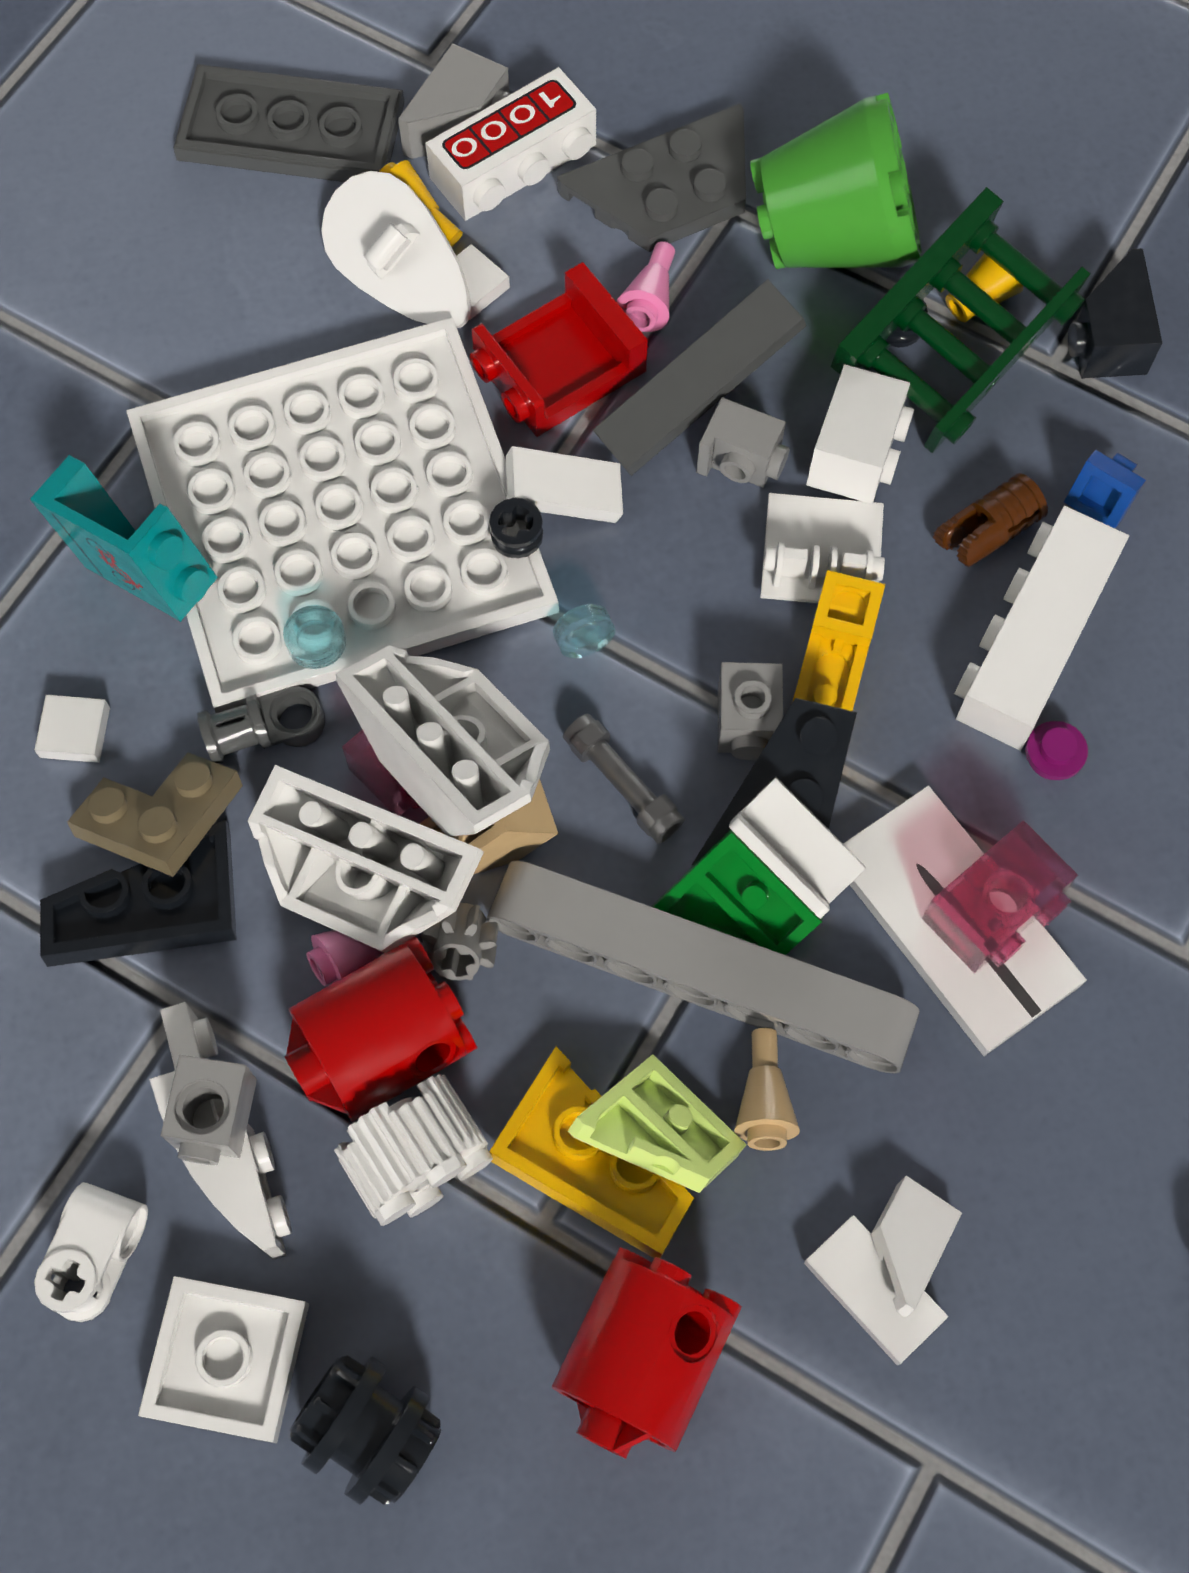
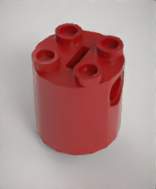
M416 937L411 938L288 1009L293 1019L287 1052L284 1057L309 1102L314 1101L346 1113L351 1122L369 1113L373 1107L393 1099L477 1049L472 1035L460 1018L464 1015V1012L446 981L438 984L430 973L434 970L433 965Z
M619 1248L552 1384L554 1390L578 1405L581 1423L576 1433L624 1459L627 1458L632 1446L644 1440L676 1452L742 1306L711 1289L705 1288L702 1294L688 1285L692 1275L670 1262L654 1257L653 1261L650 1262L632 1251Z

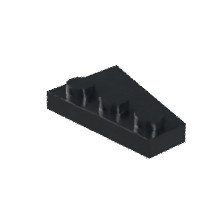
M795 698L692 865L696 864L731 830L729 828L731 820L775 777L829 829L857 712Z
M225 819L210 828L207 835L203 837L173 877L143 864H138L122 872L110 869L41 899L40 956L46 966L50 967L237 940L231 833Z

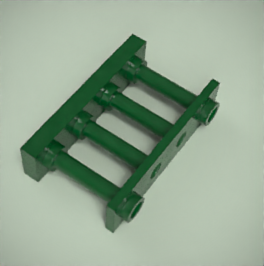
M987 187L839 344L830 366L840 375L844 364L856 368L862 366L867 371L873 368L881 375L910 382L907 398L938 423L924 445L931 453L945 439L955 444L976 420V417L971 413L974 407L1054 320L1063 326L1085 300L1078 292L1091 274L1081 267L1062 288L997 233L999 226L994 223V220L1004 201ZM970 249L975 254L981 251L1046 304L1027 327L961 272L963 265L959 261ZM933 288L940 293L947 290L1010 343L1007 349L991 366L924 311L927 305L922 300ZM897 327L904 332L908 329L912 330L974 383L954 406L888 351L890 344L886 339Z

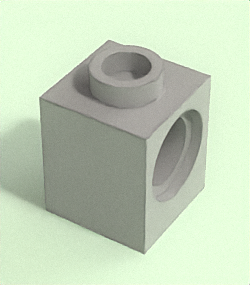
M179 1055L160 1136L174 1148L179 1149L177 1157L185 1161L205 1165H218L220 1155L240 1158L257 1082L256 1077L244 1064ZM210 1099L223 1100V1114L216 1124L203 1129L194 1127V1113L200 1104Z

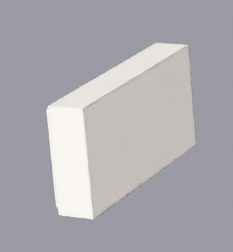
M512 446L507 453V499H526L534 503L540 512L611 523H616L623 515L620 463Z
M854 1215L804 1262L808 1269L897 1366L948 1318V1315L925 1291L916 1309L906 1318L896 1311L893 1298L897 1295L886 1263L879 1260L871 1233Z

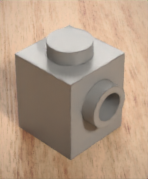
M721 662L718 682L717 753H731L735 758L742 760H757L783 719L782 664Z

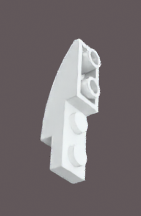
M186 1002L160 1009L175 1070L179 1055L208 1059V1057L218 1054L214 1033L207 1017L198 1020V1017ZM175 1071L150 1079L163 1121ZM210 1099L200 1104L194 1113V1127L203 1129L216 1124L223 1114V1100ZM247 1124L240 1158L220 1155L218 1165H205L183 1160L189 1173L211 1203L239 1232L273 1259L286 1255L282 1237L292 1234V1228L283 1197L281 1195L271 1197L265 1173L275 1170V1163L265 1132L255 1134L254 1129Z

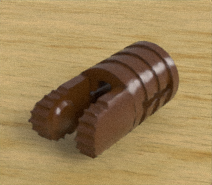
M1017 473L1008 482L1002 483L995 490L984 495L982 499L976 500L942 523V525L937 527L932 538L935 539L939 546L946 550H952L959 545L956 556L961 563L970 567L1006 544L1008 540L1018 536L1021 531L1030 528L1034 522H1039L1048 514V505L1038 485L1027 475Z

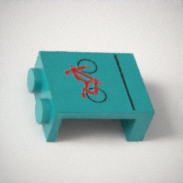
M70 455L30 498L31 502L85 568L180 622L194 605L204 597L207 590L218 578L168 507L159 503L140 527L135 530L87 465Z

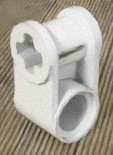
M82 1182L78 1185L64 1207L56 1234L41 1265L37 1269L34 1284L36 1295L41 1303L69 1321L84 1322L92 1320L101 1314L110 1302L128 1258L132 1255L142 1237L148 1218L147 1205L89 1183ZM54 1274L55 1277H54V1279H53V1281H52V1280H51V1276ZM69 1279L73 1281L83 1279L85 1284L80 1293L75 1291L66 1293L63 1291L66 1282Z

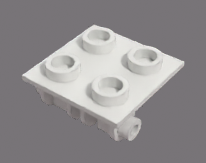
M769 493L760 598L818 603L827 570L875 582L882 581L885 558L881 557L884 503L873 502V504L854 500Z

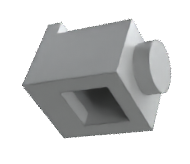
M722 397L699 443L696 473L707 477L710 469L713 468L721 471L724 476L738 483L749 482L764 488L769 477L778 480L787 461L790 448L782 445L786 422Z

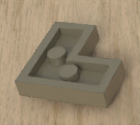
M187 752L153 796L103 777L67 823L74 837L173 877L243 785L236 770Z

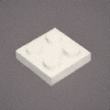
M174 1276L138 1416L277 1443L309 1304L306 1301Z

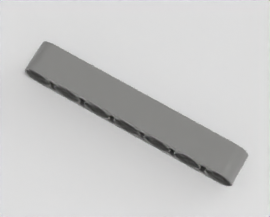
M510 861L486 918L487 922H498V931L518 940L758 1028L774 1029L777 1031V1035L880 1072H901L920 1013L919 1008L915 1004L897 995L523 861Z

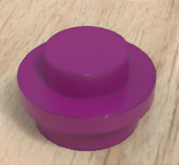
M1048 721L1040 724L1032 731L1027 740L1025 752L1030 766L1039 776L1049 780H1065L1075 776L1086 763L1088 745L1083 734L1071 724L1062 721Z

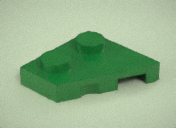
M732 830L651 906L783 955L789 953L823 920V917L820 919Z

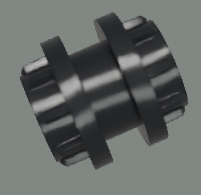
M346 1355L334 1361L306 1401L290 1428V1440L306 1451L301 1465L314 1474H317L329 1459L353 1474L344 1494L359 1505L368 1496L373 1497L383 1505L390 1502L395 1503L410 1486L434 1448L441 1433V1422L438 1417L425 1409L430 1396L422 1390L413 1386L400 1401L378 1385L387 1366L374 1357H370L362 1365Z

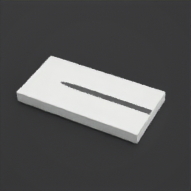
M929 785L843 843L866 867L850 886L983 1056L990 1053L1087 981Z

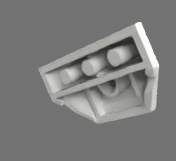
M387 646L335 674L339 687L379 761L445 835L476 834L531 802L550 751L549 740L478 669L434 657L408 656L407 650Z
M277 765L274 766L248 819L252 834L258 840L263 862L280 906L384 953L389 952L456 912L484 853L481 849Z

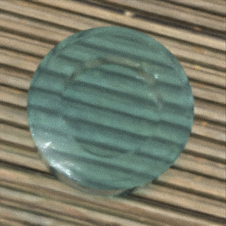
M586 604L573 608L560 617L553 628V636L564 656L581 658L605 647L614 637L616 629L605 607L596 604Z
M319 605L303 607L294 612L284 626L283 637L288 653L297 664L303 667L320 669L330 666L341 657L345 650L346 634L340 617L327 607Z

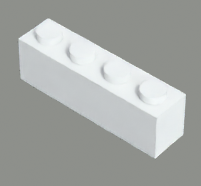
M1066 506L1063 507L1054 526L1042 522L1027 554L1037 558L1031 571L1028 572L1019 567L1003 600L1012 603V608L1006 619L996 614L994 615L979 647L989 651L982 666L980 667L970 662L954 693L964 699L956 720L1020 751L1022 750L1130 535Z

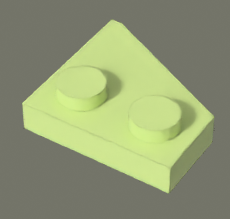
M653 1054L577 1116L568 1130L577 1140L698 1193L727 1168L747 1145Z

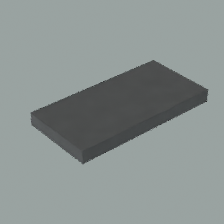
M197 64L173 150L177 161L346 182L350 177L368 171L379 172L386 164L390 163L399 127L398 118L402 114L404 106L403 90Z

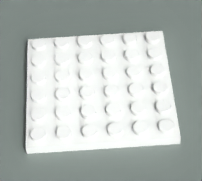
M453 317L126 410L154 507L156 508L160 503L170 509L218 577L207 590L204 597L186 615L216 713L246 704L247 697L256 694L257 697L292 686L311 689L337 681L336 673L387 646L407 650L408 656H419L559 613V602L539 548L528 557L516 559L500 554L492 544L489 526L490 514L496 505L507 499L506 459ZM517 520L513 527H507V535L516 537L520 529L526 530V522Z

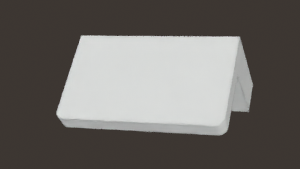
M777 777L748 803L729 824V828L820 919L830 910L829 904L866 869L865 865Z

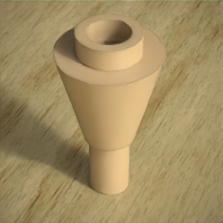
M758 1028L752 1031V1069L749 1070L734 1133L739 1138L746 1140L750 1148L772 1151L784 1148L787 1145V1140L796 1137L800 1129L782 1071L778 1068L777 1031L771 1028Z

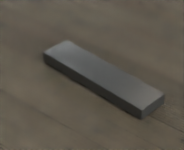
M767 279L596 426L593 431L632 476L719 402L722 397L726 396L807 326L804 318Z

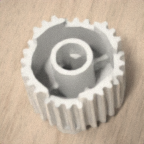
M445 1075L432 1076L417 1084L418 1089L423 1095L422 1097L418 1096L414 1100L411 1097L405 1098L391 1106L384 1102L370 1109L369 1113L359 1117L357 1122L348 1126L347 1132L352 1142H342L334 1150L339 1158V1162L373 1218H377L381 1226L391 1223L406 1212L410 1218L422 1213L443 1198L444 1195L438 1186L451 1180L456 1175L460 1181L465 1180L485 1168L493 1160L487 1149L488 1142Z

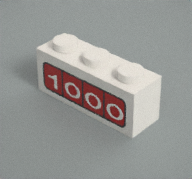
M558 67L426 142L429 177L461 217L467 221L482 211L492 210L503 199L523 187L538 183L547 173L566 162L577 160L584 156L590 148L596 145V108Z

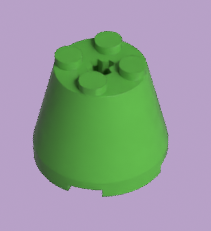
M888 92L866 97L763 157L750 161L756 191L758 194L763 192L764 204L757 206L759 225L764 240L769 239L776 270L785 267L900 268L915 264L921 257L922 248L913 196L908 182L902 150L900 149L902 144Z

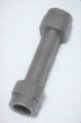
M585 714L576 719L565 730L563 739L570 746V750L581 762L591 760L639 813L637 824L648 837L651 836L659 844L670 838L682 826L685 818L677 811L676 805L666 794L658 798L608 744L610 733L598 720H595L590 714Z

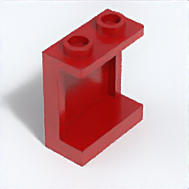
M584 262L565 272V293L493 335L490 334L482 323L472 329L474 351L470 353V360L476 373L485 383L492 381L501 392L502 402L512 419L517 423L524 421L536 437L645 373L647 369L648 339Z

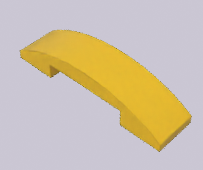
M827 570L793 701L795 698H800L853 711L886 584Z

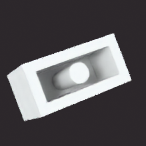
M844 364L814 449L806 485L873 504L879 483L891 485L901 451L891 448L893 439L905 442L914 409L904 406L910 382Z

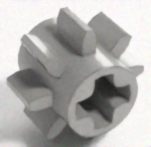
M460 903L456 912L422 932V946L429 959L432 960V965L440 977L451 980H473V976L479 970L480 965L488 968H493L499 925L498 922L486 923V917L480 910L479 905L474 906L468 903Z

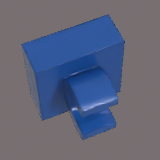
M1095 450L1085 462L1064 503L1078 512L1116 529L1146 480L1133 472L1138 464L1117 453L1111 459Z

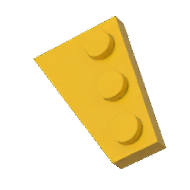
M556 1046L489 1152L493 1157L491 1162L652 1258L657 1257L661 1259L689 1210L694 1197L684 1186L577 1140L568 1132L577 1116L602 1096L595 1088L591 1090L570 1067L571 1062Z

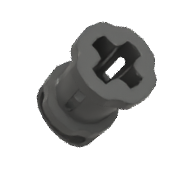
M300 686L287 687L257 697L256 694L247 697L246 704L212 715L207 710L197 713V720L204 744L212 762L215 763L223 762L224 756L258 744L264 749L281 743L293 747L307 746L317 740L325 727V714L317 697L307 688ZM293 704L309 706L312 709V716L306 726L291 730L281 725L280 718L286 708Z

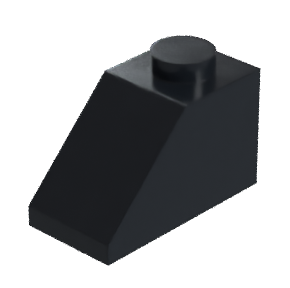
M1143 248L1131 249L1085 299L1077 322L1071 323L1069 326L1068 349L1071 357L1078 358L1081 379L1147 375L1162 345V338Z

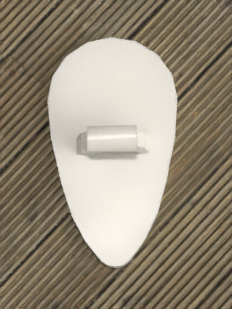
M368 171L350 177L335 190L325 208L321 228L325 252L335 268L358 288L387 307L414 321L430 324L453 317L457 328L467 324L471 316L469 289L462 266L433 215L411 187L390 173Z

